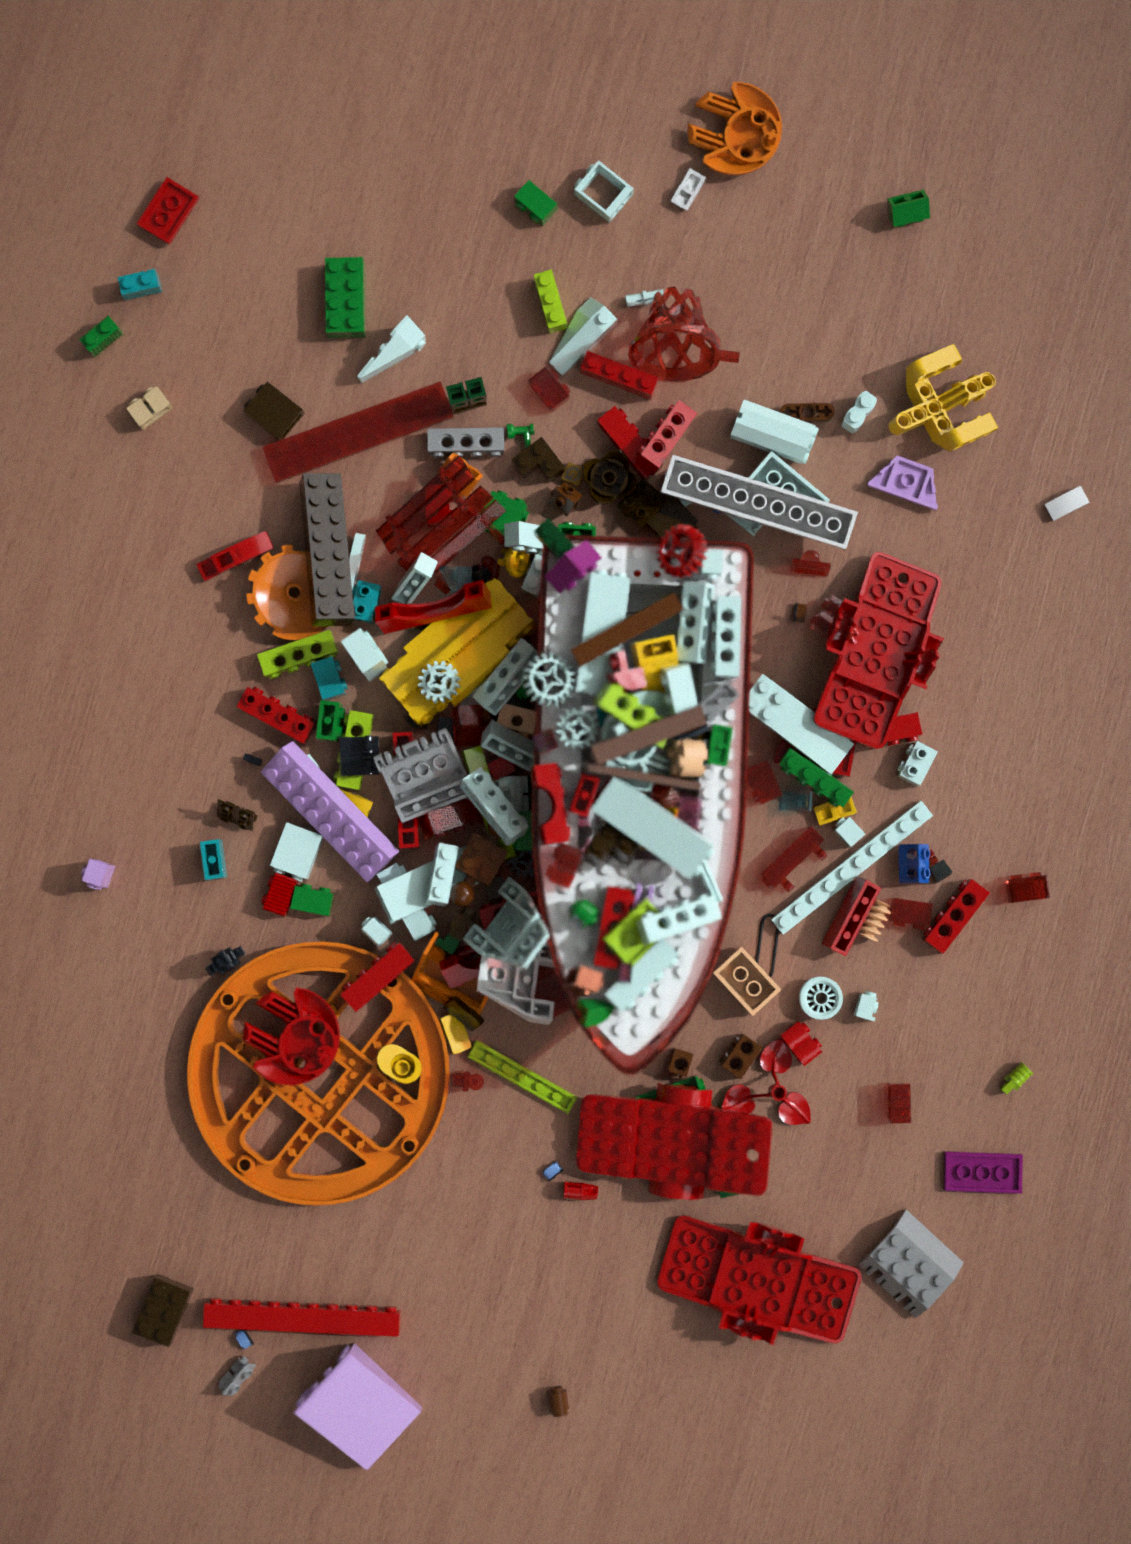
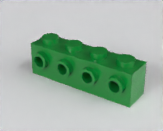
M788 747L778 762L781 766L780 770L787 775L794 774L797 776L796 781L804 786L809 784L813 787L812 791L820 797L825 795L829 798L828 802L836 808L839 805L844 808L854 793L853 789L791 747Z

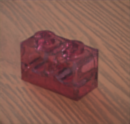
M681 795L677 818L698 832L703 797Z

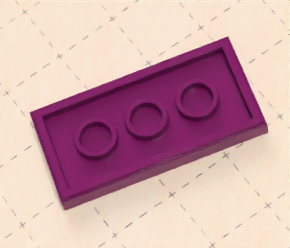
M944 1151V1191L1022 1194L1023 1154Z

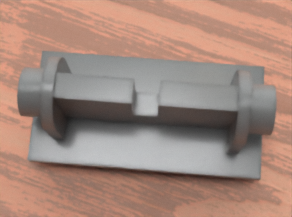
M245 1356L239 1357L230 1368L235 1373L234 1375L227 1372L219 1381L218 1388L223 1391V1395L232 1396L236 1394L242 1382L252 1375L256 1365L247 1363L249 1360Z

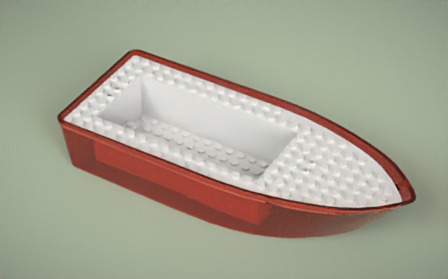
M565 535L575 547L587 540L598 552L602 559L597 563L599 567L595 571H605L607 575L615 576V573H623L627 575L626 577L630 578L625 619L672 593H675L682 606L681 590L684 586V581L713 584V601H716L717 596L741 597L739 678H714L715 673H711V661H715V653H711L712 641H715L716 634L712 633V621H716V613H712V610L706 664L682 662L690 666L697 705L703 702L726 679L739 692L740 696L712 722L705 717L708 727L711 724L733 727L727 767L703 764L706 768L701 777H682L700 782L701 787L699 791L681 787H674V789L672 787V790H668L667 788H671L669 785L663 787V784L654 783L653 792L646 791L644 794L655 803L661 805V807L680 809V820L715 844L713 847L715 852L710 860H706L723 898L721 902L717 903L722 919L664 938L679 954L677 957L679 961L671 969L667 967L662 972L664 976L657 983L652 981L648 985L650 990L643 997L638 995L633 1000L636 1004L628 1012L625 1009L621 1012L615 1006L609 1018L596 1026L584 1027L580 1022V1019H583L581 1010H577L578 1000L595 998L614 1005L605 994L622 978L623 967H626L624 963H622V966H618L617 969L593 965L608 886L632 890L631 894L635 895L637 883L642 884L639 900L648 898V888L650 885L654 886L652 902L658 911L668 906H671V909L677 908L678 903L689 900V903L696 902V897L705 894L707 898L710 896L700 874L698 877L693 876L689 879L648 849L642 851L640 849V853L628 867L613 857L608 860L601 870L584 860V849L593 839L592 820L594 819L593 825L595 827L601 826V820L603 821V826L607 823V820L591 810L595 805L593 803L590 805L591 808L589 809L590 812L587 813V817L568 812L566 821L567 826H570L571 829L570 842L542 846L539 826L550 816L551 801L543 790L537 787H533L532 790L533 860L543 923L550 935L547 942L562 992L574 1018L606 1060L621 1073L635 1075L650 1065L672 1043L690 1020L711 977L732 910L740 872L746 816L754 554L751 547L744 542L705 540L707 544L704 548L723 550L721 577L706 579L704 575H701L702 567L698 566V573L692 572V577L674 578L666 574L659 567L661 563L656 560L660 556L655 551L660 550L657 543L662 542L661 538ZM683 539L686 543H692L690 539ZM543 545L538 658L541 661L542 653L545 654L546 659H548L549 653H553V659L559 654L560 662L566 658L567 662L564 665L566 667L570 664L572 665V668L568 671L575 672V675L570 677V679H575L576 683L570 684L575 688L574 691L567 690L571 695L569 698L563 695L564 703L557 699V706H554L552 701H550V706L546 707V700H543V703L538 705L539 698H536L535 736L550 731L555 748L539 753L534 740V765L558 762V766L562 769L561 786L565 789L564 806H567L569 810L581 773L600 780L599 786L595 790V796L609 777V775L588 772L583 769V761L595 762L590 747L584 744L583 750H580L579 746L572 750L571 744L565 747L566 741H559L562 734H556V731L561 729V727L556 726L557 723H562V720L559 718L560 715L565 717V710L571 713L573 707L576 708V711L583 707L584 713L590 710L589 716H596L593 722L598 723L597 706L593 704L597 696L576 693L579 666L570 652V649L581 644L583 640L591 574L588 573L582 580H577V586L570 592L566 590L559 594L544 577L558 560ZM672 560L675 566H681L678 560ZM697 598L694 600V607L697 605ZM679 613L622 644L621 651H625L628 669L635 668L630 647L631 643L674 635L676 646L678 645ZM729 613L721 615V619L724 622L732 620ZM695 618L691 622L692 627L695 625ZM724 632L720 635L723 642L731 641L729 633ZM693 638L689 641L690 647L693 644ZM723 652L720 654V659L723 662H728L731 660V656L729 653ZM551 664L539 666L537 672H548ZM557 667L556 675L565 683L564 675ZM551 674L547 678H544L545 680H547V686L551 682H554V679H552L553 677L551 676ZM537 680V689L541 692L542 683ZM550 687L547 695H556L563 688ZM640 689L630 690V694L640 692ZM636 710L632 713L633 719H636L638 716ZM577 715L570 717L566 722H573L576 720ZM584 717L583 722L585 725L591 727L589 721ZM579 723L576 726H572L576 734L584 730L580 727ZM595 727V730L599 731V734L593 735L596 741L594 742L590 740V745L601 741V732L603 727ZM564 730L566 736L570 740H572L571 733L567 730ZM584 734L579 737V742L587 739L589 735ZM667 740L663 748L656 747L655 752L657 755L667 758L666 751L668 747H671L673 740ZM578 899H587L598 909L596 916L598 921L591 928L587 926L581 929L569 918L570 912L568 910ZM620 902L615 903L612 907L613 912L621 914L624 911V905ZM631 906L628 908V913L632 910ZM694 908V915L699 917V911ZM676 914V921L681 923V916ZM612 922L609 925V931H611L618 923ZM606 944V945H605V950H606V952L609 953V954H613L614 952H613V951L610 949V947ZM584 966L603 973L601 990L583 998L573 996L571 991L563 989L568 970Z

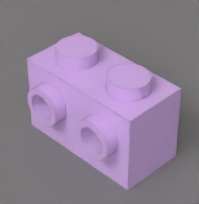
M89 859L88 865H85L82 869V881L87 882L86 886L93 889L101 890L102 887L108 888L115 866L100 860Z

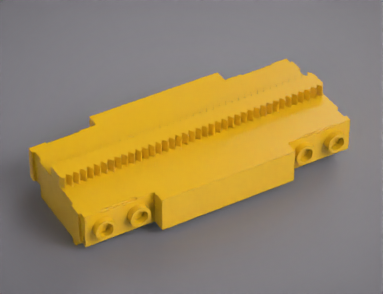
M494 578L492 581L485 583L491 592L490 609L431 623L403 647L407 654L398 658L396 664L392 668L384 670L379 678L408 711L409 716L417 725L428 724L437 712H441L447 707L449 702L454 707L488 679L508 655L509 650L513 649L521 638L531 635L537 627L534 620L529 618L526 611L506 591L504 585L499 580ZM434 661H437L441 665V662L445 661L446 667L452 664L453 669L458 671V674L455 676L461 678L457 682L461 687L455 688L457 695L451 694V701L445 698V703H442L440 699H438L437 703H434L433 698L427 700L426 695H422V688L418 686L422 681L418 677L424 676L421 670L427 671V664L434 666ZM437 680L438 685H441V680Z

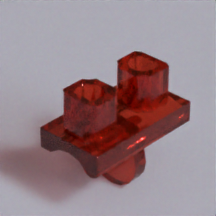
M466 1070L465 1074L455 1072L452 1085L463 1087L462 1091L468 1092L469 1089L479 1090L484 1085V1078L478 1073L472 1074V1070Z

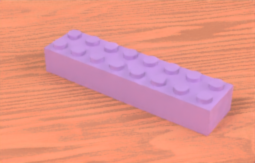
M293 741L282 747L261 771V774L366 882L377 876L399 852L386 836Z

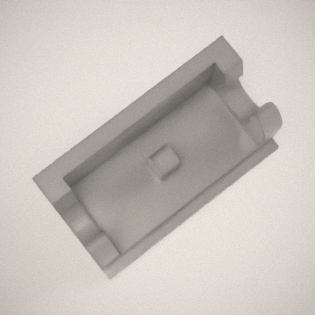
M726 679L699 705H702L705 717L712 722L740 695Z

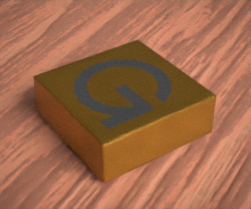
M568 462L561 480L579 487L583 478L582 467Z

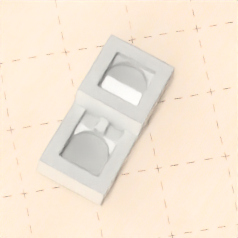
M689 168L671 202L688 211L706 177Z
M1079 486L1046 503L1045 506L1053 521H1056L1090 502L1082 487Z

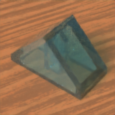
M439 567L453 594L464 584L472 583V567Z
M780 791L779 810L811 811V791Z

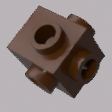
M564 482L560 487L556 486L550 494L552 498L549 504L567 517L575 509L583 495L576 491L574 487Z

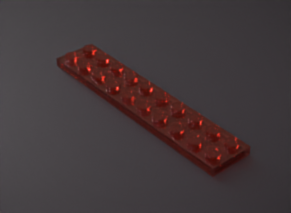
M440 381L263 447V450L277 484L453 419L454 416Z

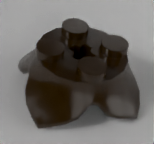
M622 450L609 451L603 458H592L582 465V477L590 488V496L598 504H609L617 498L629 496L636 489V478L629 471L628 458ZM612 475V479L614 481H610V483H607L604 477Z

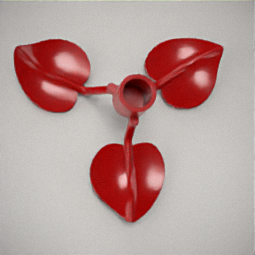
M782 1039L769 1043L760 1055L761 1068L765 1071H772L775 1084L768 1088V1093L751 1095L750 1089L742 1084L734 1085L726 1092L721 1105L722 1109L750 1114L755 1109V1103L752 1098L770 1097L777 1101H783L778 1107V1114L783 1122L789 1125L810 1124L811 1112L804 1096L797 1092H790L787 1095L785 1087L779 1085L780 1081L775 1072H786L792 1064L791 1053Z

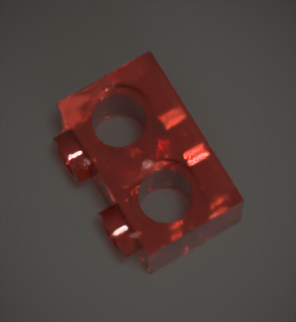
M907 1082L888 1083V1118L892 1124L911 1123L910 1084Z

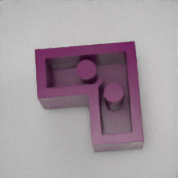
M586 540L565 553L544 577L559 594L566 590L570 592L577 586V580H582L588 573L591 574L599 567L597 563L602 557Z

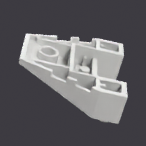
M545 942L526 968L481 955L477 991L529 1022L549 1025L553 1018L554 1001L534 999L538 966L556 968L560 962L557 944Z

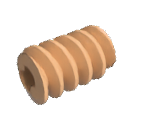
M876 899L870 910L871 912L868 913L867 919L863 923L864 926L860 929L861 933L858 934L878 942L874 935L882 934L878 928L885 927L881 921H888L885 914L892 913L888 909L891 906Z

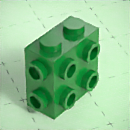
M492 490L490 495H486L483 502L485 508L483 512L478 513L475 522L478 523V529L505 540L504 524L518 521L526 522L529 515L528 507L522 499L516 497L511 499L503 491L497 490L495 492Z

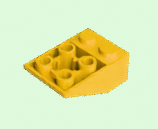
M674 635L631 643L630 647L635 668L643 667L646 687L639 688L640 692L655 691L666 694L665 686L662 685L660 675L662 674L661 668L678 664V653Z

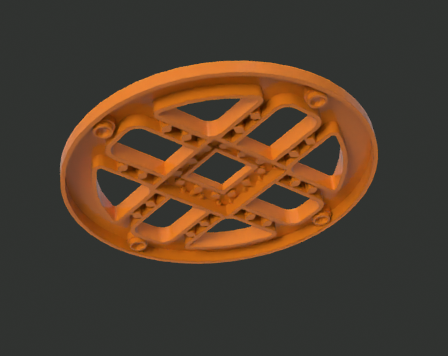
M303 942L271 950L242 966L221 985L206 1005L194 1031L188 1056L187 1081L191 1108L198 1128L214 1155L235 1177L253 1189L282 1201L303 1205H333L353 1201L374 1193L396 1180L420 1157L436 1132L449 1092L450 1064L447 1042L442 1025L431 1003L416 983L404 972L396 977L397 984L394 987L387 985L380 991L381 994L392 1002L393 1009L362 1050L340 1034L339 1049L334 1060L346 1070L323 1099L304 1084L282 1085L261 1076L253 1068V1065L257 1060L266 1058L265 1054L243 1042V1035L234 1026L236 1016L249 1000H259L271 991L294 1003L291 998L274 986L273 982L283 977L306 971H332L346 974V977L326 1001L338 1019L349 1005L340 995L344 992L342 988L350 981L354 983L358 980L357 975L363 969L368 971L373 966L371 962L379 955L356 946L336 942ZM227 994L232 995L234 999L231 1005H225L223 1002V998ZM317 1022L314 1024V1030L316 1033H321L324 1029L323 1025ZM406 1025H409L412 1030L421 1063L417 1099L413 1098L382 1073L377 1064L379 1051L384 1046L391 1045ZM222 1046L252 1069L260 1079L258 1087L231 1120L227 1116L219 1086V1061ZM302 1057L295 1059L297 1067H300L304 1062ZM363 1085L404 1117V1128L388 1146L377 1144L341 1115ZM276 1095H278L305 1117L306 1120L274 1159H266L246 1142V1134ZM323 1132L332 1134L366 1162V1164L332 1174H307L292 1171V1168L319 1134ZM409 1140L415 1144L413 1151H406L404 1149L406 1141ZM247 1159L250 1162L248 1170H243L240 1167L241 1160Z

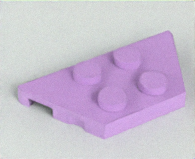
M896 456L867 484L870 488L934 511L938 508L933 468L906 458Z

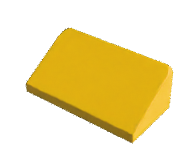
M451 1014L442 1017L441 1021L453 1054L472 1048L465 1026Z

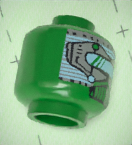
M578 899L568 910L570 912L569 918L581 929L587 926L591 928L598 921L596 917L598 909L587 899Z

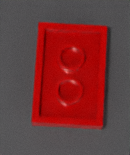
M166 177L138 220L137 226L170 245L200 198L190 190Z

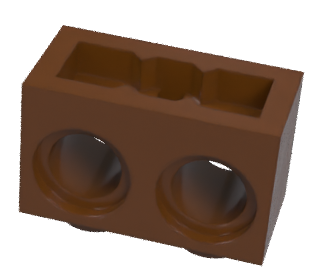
M743 1033L741 1036L737 1035L731 1043L733 1045L731 1051H726L720 1059L722 1061L721 1066L739 1079H742L763 1048ZM743 1042L750 1043L751 1049L749 1052L744 1053L741 1051L740 1046ZM732 1058L739 1059L740 1065L738 1068L733 1069L730 1067L729 1062Z

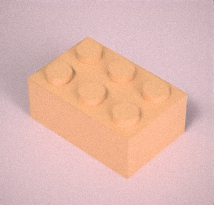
M741 946L712 972L751 1016H754L781 991L778 985Z

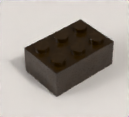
M160 1274L156 1275L132 1333L169 1347L174 1341L194 1288Z

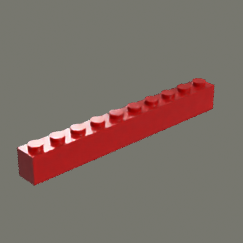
M210 1298V1301L204 1304L203 1328L399 1337L401 1310H397L395 1306H385V1309H377L375 1305H366L365 1308H358V1305L355 1304L338 1307V1304L335 1303L319 1306V1303L314 1302L307 1303V1305H299V1302H288V1305L280 1304V1301H268V1304L260 1303V1300H249V1303L241 1302V1299H229V1302H223L221 1298Z

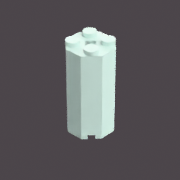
M743 400L730 438L767 452L772 451L774 454L794 462L806 464L819 428L813 424Z

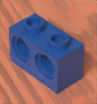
M899 844V883H929V844Z

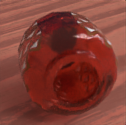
M657 783L652 788L651 800L662 808H674L680 800V792L675 786Z

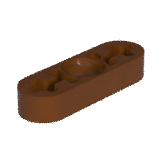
M829 403L784 404L779 411L783 414L787 408L790 412H796V408H799V418H796L797 414H791L790 416L804 422H828L835 414L834 407ZM815 408H818L817 412H822L824 408H827V411L831 413L828 414V417H825L823 413H818V417H815ZM802 409H811L812 416L809 418L804 417Z

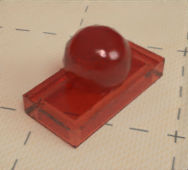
M808 550L803 554L802 560H792L790 572L827 577L830 572L831 563L820 562V554L815 550Z

